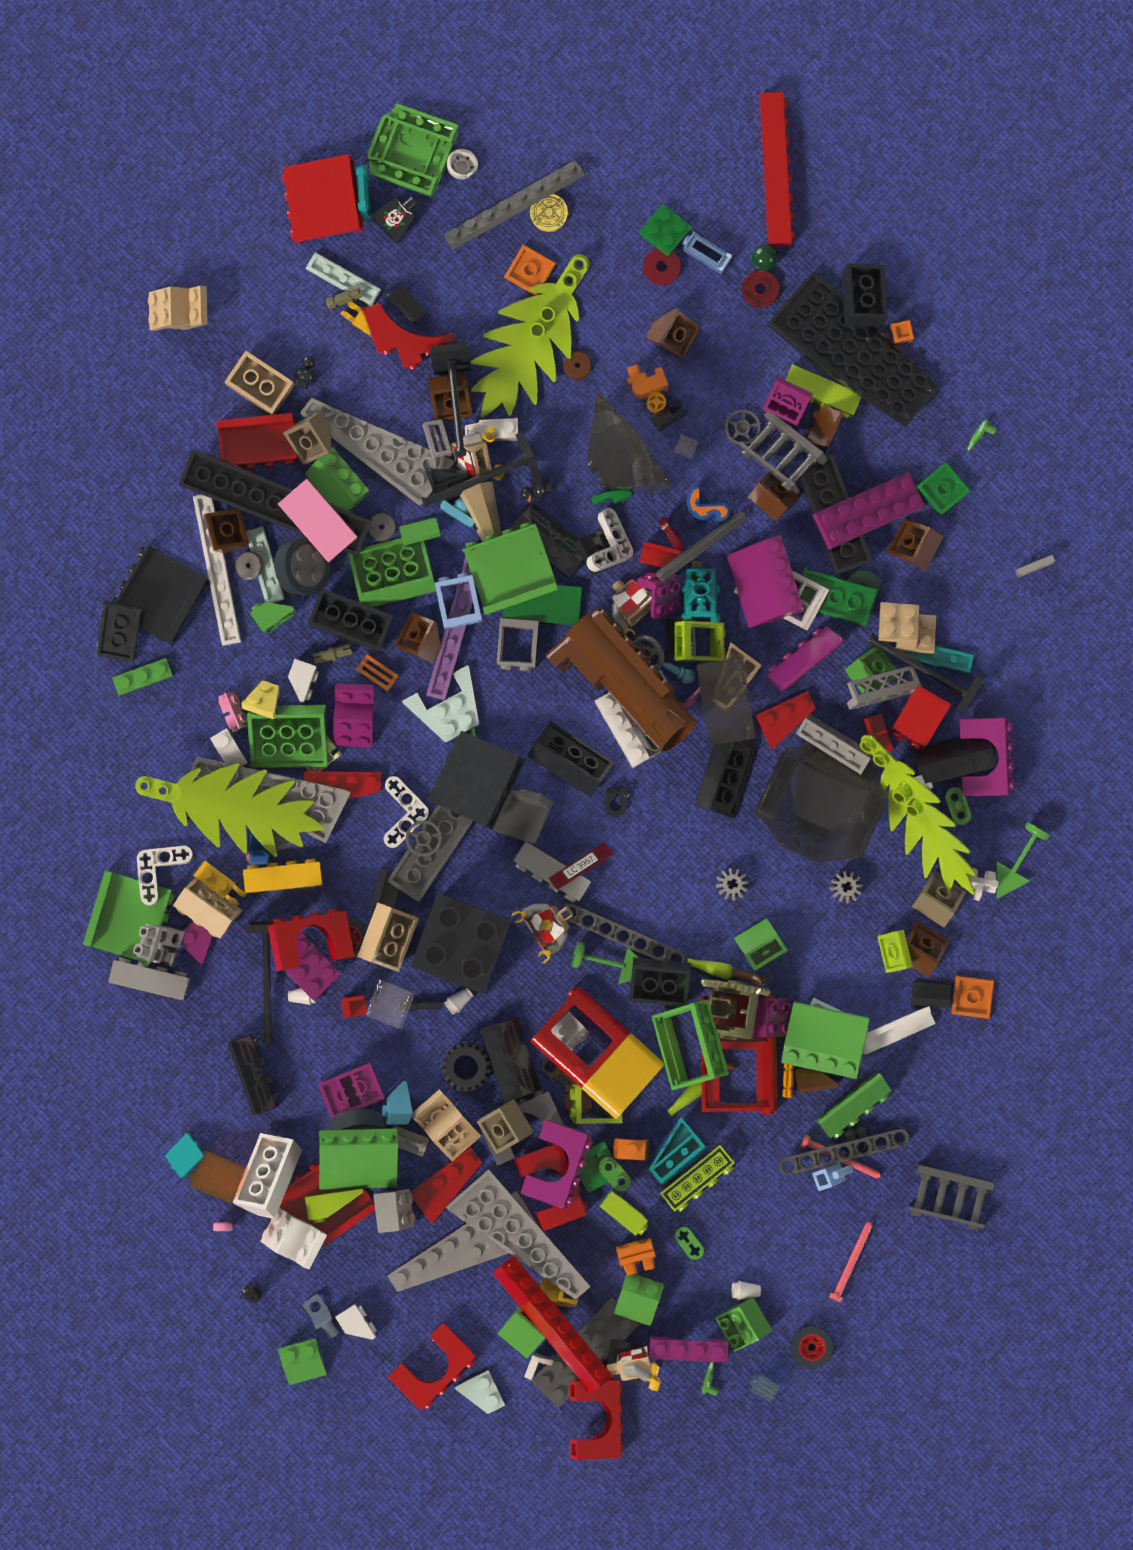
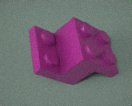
M778 377L763 407V411H768L781 420L797 427L813 393Z
M335 683L334 745L372 747L374 685Z
M301 933L297 938V950L301 967L285 971L315 1001L341 973Z
M371 1063L318 1084L331 1118L340 1113L361 1109L385 1099Z

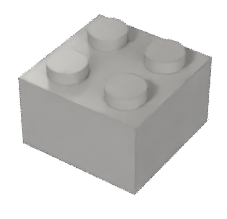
M410 1189L374 1194L378 1233L401 1231L414 1227L415 1215L412 1212L413 1196L410 1193Z

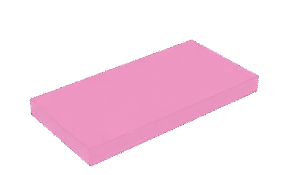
M308 479L303 481L278 503L328 562L358 537Z

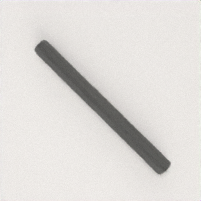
M739 511L657 571L658 579L661 581L666 580L747 520L746 514Z

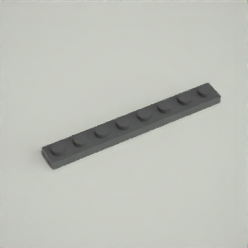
M576 160L451 229L443 234L451 249L454 250L585 176L584 172Z

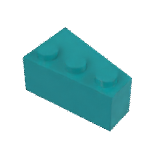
M680 1118L649 1170L664 1186L707 1148L686 1122Z

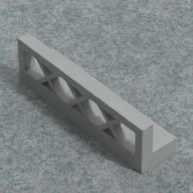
M912 666L858 679L847 683L853 697L847 702L849 710L908 695L914 691L917 685L921 686ZM909 672L912 681L908 682L903 679V674ZM888 677L897 680L895 686L886 682ZM872 681L881 684L879 690L870 686ZM856 685L865 688L863 694L858 695L855 688Z
M811 714L804 719L796 733L859 774L863 773L868 763L873 759V756L870 753L864 752L858 743Z

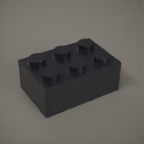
M847 263L841 272L845 325L882 327L888 318L884 265Z
M633 957L629 1001L680 1007L686 1006L691 963Z

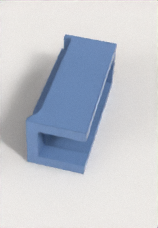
M695 232L691 236L688 234L682 243L684 245V252L721 275L733 255L720 249ZM696 240L721 255L722 257L719 262H715L694 249L693 245Z

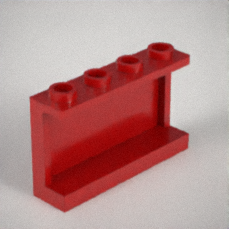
M293 413L216 421L221 458L239 466H245L247 469H254L256 465L264 464V467H273L275 463L283 462V465L294 464V461H298V456L283 434L294 424Z

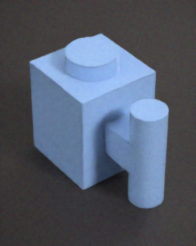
M839 1162L813 1172L812 1175L818 1191L846 1181L845 1175L852 1173L853 1168L850 1165L842 1168Z

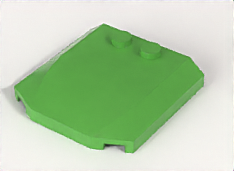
M396 104L394 109L381 118L368 151L369 174L432 197L438 188L447 165V159L456 142L459 126Z

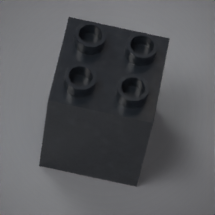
M437 893L410 967L486 994L513 922Z

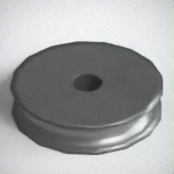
M378 513L371 517L373 520L368 532L374 540L384 542L394 536L396 524L390 515ZM380 525H384L383 530L379 529Z
M246 551L238 556L235 568L241 578L253 580L261 575L263 561L256 552Z

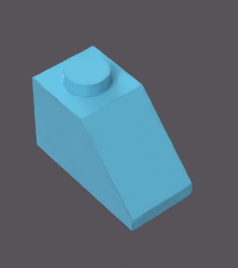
M403 1081L389 1095L381 1108L382 1117H385L386 1125L409 1124L413 1112L407 1081Z

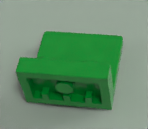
M604 1141L591 1147L586 1152V1164L580 1170L579 1176L587 1192H591L608 1183L599 1171V1163L603 1158H613ZM607 1163L605 1165V1169L607 1171H610L612 1169V1165L610 1163Z

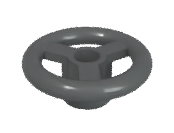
M648 635L637 637L634 643L650 660L648 665H651L653 658L659 656L658 662L653 666L660 669L664 662V652L659 642ZM648 641L650 643L644 646L641 642Z

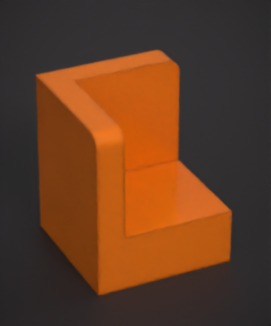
M910 320L890 325L889 328L892 331L895 344L913 341L914 337Z

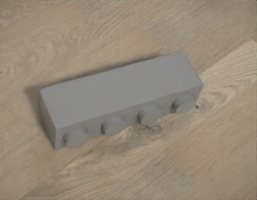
M528 842L524 843L514 859V862L517 863L515 865L516 868L523 872L526 870L532 872L531 877L539 882L545 880L549 883L548 887L555 892L561 890L566 893L564 897L573 903L575 900L580 901L591 881L580 875L557 890L548 878L566 866Z
M119 957V961H113L108 983L185 1001L190 978L186 977L187 973L175 971V974L167 973V968L157 966L156 970L150 969L149 964L138 962L137 965L130 964L129 959Z

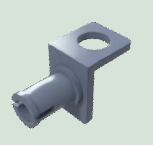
M319 1294L314 1295L302 1304L312 1318L316 1329L322 1327L329 1339L339 1333L331 1321L333 1318L329 1308ZM317 1301L320 1303L321 1307L318 1311L310 1310L312 1302Z

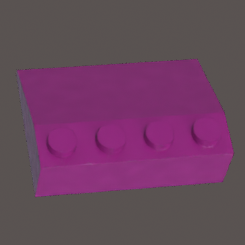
M781 535L727 555L749 628L804 612Z
M827 626L824 629L819 627L812 633L814 636L809 641L805 639L797 646L799 649L795 653L790 651L782 658L784 660L783 663L779 666L776 663L769 668L767 678L782 694L837 649L844 640Z

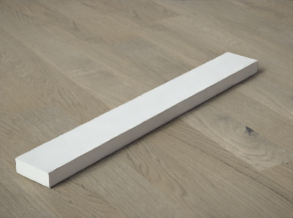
M202 494L193 496L222 646L241 643L224 553L213 551L204 517L205 513L216 512L214 500Z

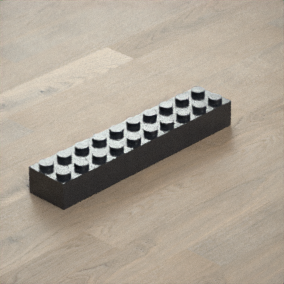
M197 448L191 450L179 486L304 535L278 505L280 501L295 489L294 487ZM327 501L358 536L342 551L358 556L373 519Z

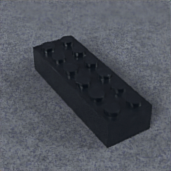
M833 454L826 456L828 460L823 465L818 461L816 463L813 462L799 478L812 516L819 511L849 499ZM814 519L834 576L872 563L863 535L829 550Z

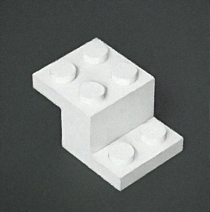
M279 1208L275 1219L271 1218L268 1228L263 1232L260 1242L274 1252L297 1262L306 1269H310L327 1235L312 1224Z

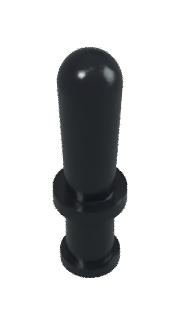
M441 1000L400 1001L401 1011L441 1009L443 1007Z

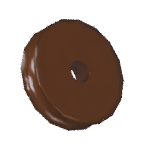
M581 351L571 352L570 359L567 357L564 359L563 367L568 377L574 380H581L589 375L592 364L587 354ZM576 363L580 364L579 368L575 367Z

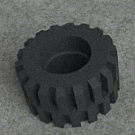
M462 1043L452 1047L446 1053L442 1063V1072L445 1080L450 1086L459 1091L478 1089L486 1082L490 1075L491 1065L488 1055L481 1047L472 1043ZM471 1056L477 1061L478 1070L472 1078L465 1079L456 1073L455 1064L460 1057Z

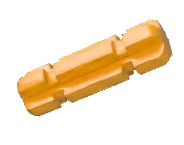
M784 1063V1089L782 1096L784 1098H792L794 1065Z

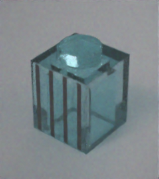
M761 1372L758 1376L755 1374L749 1383L752 1392L770 1403L781 1387Z

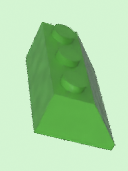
M331 447L329 454L318 458L305 472L306 477L327 501L349 510L370 494L369 489L333 447Z

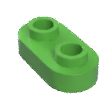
M954 787L949 789L945 794V801L954 823L964 825L971 818L967 800L960 788ZM952 794L958 796L957 801L951 799ZM959 812L964 813L963 819L957 817Z
M605 1157L600 1161L599 1171L617 1191L627 1190L631 1184V1179L618 1162L611 1157ZM607 1163H610L612 1165V1169L610 1171H607L605 1169V1165ZM619 1178H623L625 1180V1183L623 1185H619L617 1183Z

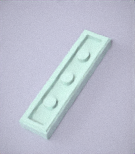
M316 252L306 267V270L343 291L350 290L351 292V289L359 287L362 291V297L359 300L369 306L374 304L381 292V289Z
M264 527L246 531L250 551L259 554L263 561V571L258 578L265 602L276 603L285 600L282 587L276 578L274 560Z

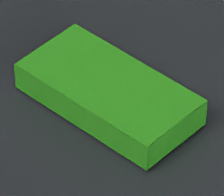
M436 517L399 527L403 545L441 536Z

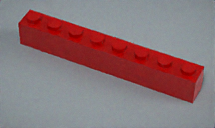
M783 92L760 93L768 245L772 247L791 246L792 241H795V230L791 229V222H794V212L790 210L789 204L793 203L792 191H789L788 184H792L791 173H788L787 165H791L790 154L786 152V147L790 146L789 135L785 134V128H788V116H784V109H787V97H783Z
M514 1255L492 1273L591 1394L613 1376Z

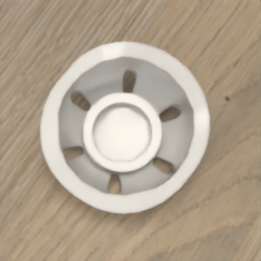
M458 149L452 152L447 159L448 172L457 179L471 177L478 168L475 155L465 149Z

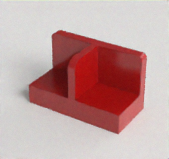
M882 714L864 718L863 722L867 734L875 737L888 752L893 751L888 735L889 731L886 729Z
M366 996L341 998L343 1018L362 1016L367 1013Z

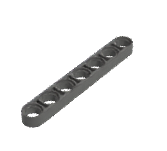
M566 905L576 910V916L567 920L575 925L653 959L671 961L673 954H679L682 957V962H685L684 954L672 947L576 905ZM591 915L594 918V923L591 926L584 925V916ZM603 923L611 925L610 933L604 934L601 932L600 927ZM623 930L629 934V939L625 942L618 939V933ZM643 938L646 940L647 945L644 949L636 947L637 939ZM656 946L663 947V956L656 957L653 954V949Z
M897 1129L786 1157L780 1161L779 1169L783 1174L791 1175L906 1145L909 1135L905 1130ZM898 1132L903 1133L905 1136L904 1142L900 1144L894 1138ZM879 1137L886 1139V1146L884 1148H879L876 1145V1140ZM860 1142H865L868 1145V1150L865 1153H861L857 1149ZM842 1146L849 1149V1155L845 1158L839 1155V1149ZM823 1151H827L831 1155V1159L828 1162H823L820 1158ZM804 1156L811 1157V1166L805 1167L802 1164ZM787 1160L791 1161L794 1165L793 1170L790 1172L785 1171L783 1168V1164Z

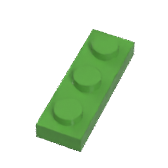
M167 658L112 677L118 696L171 678L173 674Z

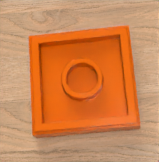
M523 244L504 278L536 296L539 293L529 291V288L545 283L556 263Z
M955 976L951 1014L990 1019L994 981Z

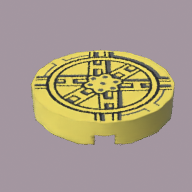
M551 194L531 206V220L541 231H556L567 220V205L558 195Z

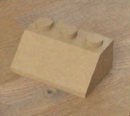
M197 878L183 889L173 905L179 913L187 915L193 919L196 925L203 926L212 936L220 939L227 933L243 911L226 898L223 899Z

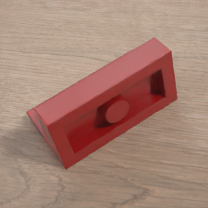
M644 542L639 563L663 568L681 555V551Z

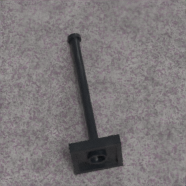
M468 342L430 346L433 375L444 373L449 375L457 448L455 455L457 457H464L467 455V451L464 448L456 372L471 370Z
M523 432L515 434L522 452L519 459L429 497H421L424 507L427 508L429 504L522 465L528 467L536 485L543 482L536 459Z
M874 633L871 634L866 642L868 644L872 643L960 694L963 700L956 710L960 715L965 713L984 680L977 675L970 688H963L884 641H878Z
M274 921L248 922L245 925V933H260L263 941L264 1038L262 1043H274L271 1033L270 935L268 925L274 924Z

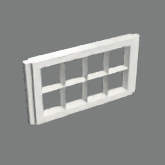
M792 571L794 580L802 583L798 589L799 596L805 586L815 590L816 593L810 604L801 600V603L808 607L802 619L793 615L783 619L808 631L829 590ZM736 587L733 593H735V594H737V595L739 596L738 590H737V587Z

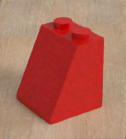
M917 685L889 732L892 733L895 739L899 741L904 740L909 743L912 749L923 751L951 704Z

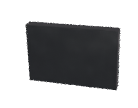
M109 600L103 601L96 655L134 662L142 607Z

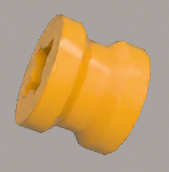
M658 392L650 394L647 399L649 411L660 413V411L665 409L666 399L664 395Z

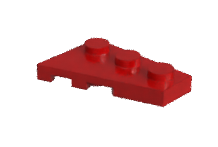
M807 691L759 713L755 717L772 750L816 708Z

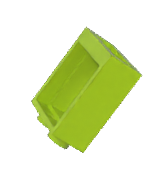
M675 622V661H724L726 653L724 648V623ZM691 628L710 629V656H691Z
M573 1085V1089H570V1100H573V1108H570V1119L573 1120V1123H622V1113L617 1119L612 1116L611 1118H581V1090L583 1089L578 1085Z
M613 1190L599 1204L603 1210L635 1236L638 1233L642 1235L648 1227V1219Z

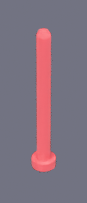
M806 1134L800 1145L802 1148L807 1146L814 1150L826 1148V1146L810 1140V1136ZM823 1151V1152H822V1154L831 1157V1155H830L829 1152H827V1151ZM839 1153V1155H840L841 1157H843V1158L847 1157V1156H845V1155ZM854 1159L842 1161V1163L850 1165L874 1178H879L881 1175L879 1171Z
M866 1222L834 1294L830 1293L829 1295L830 1298L840 1303L843 1300L841 1298L843 1290L870 1234L873 1223Z

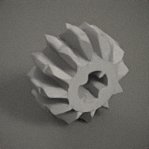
M729 868V875L725 871L721 872L725 877L724 879L717 877V880L721 881L722 884H716V888L723 887V890L719 891V895L726 892L724 899L727 900L729 895L732 894V900L735 901V893L742 898L743 895L740 890L744 892L748 890L742 887V885H747L749 882L741 881L746 875L742 874L739 877V869L735 871L734 875L732 868ZM734 879L737 881L735 884L737 883L738 885L737 888L733 887L731 890L728 888L727 881Z
M843 871V878L837 873L836 877L839 881L831 880L836 886L830 887V890H837L832 896L835 898L841 895L838 900L839 902H842L845 897L846 903H850L849 896L856 901L857 898L854 893L862 894L856 888L863 887V884L856 885L860 877L858 876L853 880L854 872H851L849 877H847V872ZM849 882L851 890L844 892L842 890L844 888H841V885Z

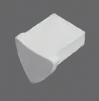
M534 1352L524 1377L532 1380L539 1362L552 1366L554 1360Z

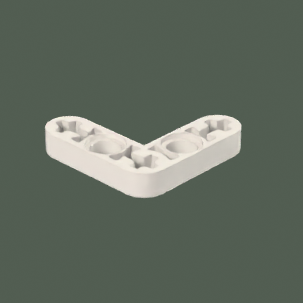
M606 508L598 514L599 523L611 547L596 552L587 558V566L593 572L622 563L633 556V548L616 512L611 508ZM613 530L618 533L619 539L613 536ZM607 553L613 556V561L608 559ZM601 559V563H595V561Z
M393 776L386 780L385 788L408 813L385 834L384 843L390 848L398 847L405 840L407 832L401 829V824L406 820L414 824V821L408 816L412 814L414 817L417 814L415 811L417 808L420 810L424 808L425 816L423 818L419 816L416 821L426 820L429 816L428 808L398 777ZM391 780L399 782L397 786L400 790L402 787L406 789L398 797L395 796L398 792L394 788L392 790L389 789L391 786L389 782ZM408 793L412 796L413 800L410 804L406 805L401 799L404 794ZM421 824L414 826L410 832L413 833ZM398 827L399 831L405 836L401 838L399 835L396 838V844H389L388 836L390 834L394 836L397 833L394 830Z
M177 846L143 850L137 855L140 897L145 905L153 906L158 901L156 867L189 863L193 858L192 850L189 847ZM176 850L175 854H182V850H185L186 853H189V856H186V860H183L182 857H176L177 861L173 862L174 855L172 851ZM162 852L170 854L168 862L160 860L159 857ZM144 854L151 857V860H148V867L152 866V870L145 869L141 871V867L145 868L144 861H141V858H144ZM151 873L153 875L152 882L144 883L142 880L143 875ZM154 885V889L150 888L151 894L155 895V898H152V902H148L147 899H144L148 892L147 889L143 890V886L151 887Z

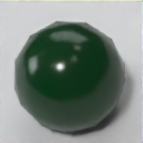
M763 244L754 249L751 261L758 269L767 271L776 265L778 255L771 245Z

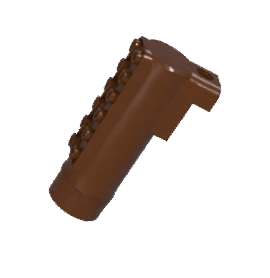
M596 608L593 612L576 622L567 632L566 636L545 655L563 673L575 665L595 688L600 691L604 687L639 726L644 735L662 753L671 750L692 732L697 724L696 719L687 711L683 703L676 698L677 696L673 693L675 688L665 678L661 679L663 675L652 664L648 665L650 660L640 650L636 651L638 647L627 636L623 637L626 633L615 622L611 623L613 619L603 609L599 611Z

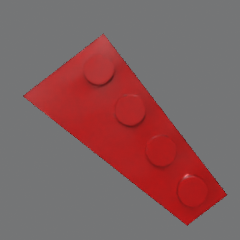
M304 771V781L349 790L351 794L348 799L381 791V772Z
M472 1147L410 1192L413 1200L431 1224H433L482 1164V1161Z

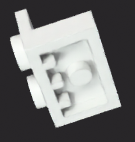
M570 1012L551 1029L552 1033L572 1051L589 1034V1031Z

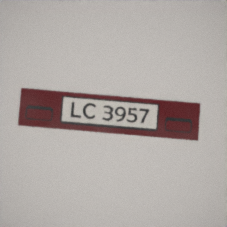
M602 843L548 879L558 890L613 855V853L605 843Z

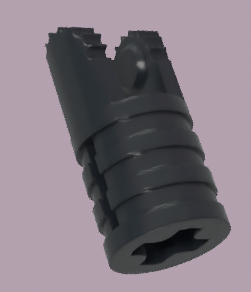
M676 401L650 418L658 432H661L688 414L686 409H682L672 415L682 406L680 401Z

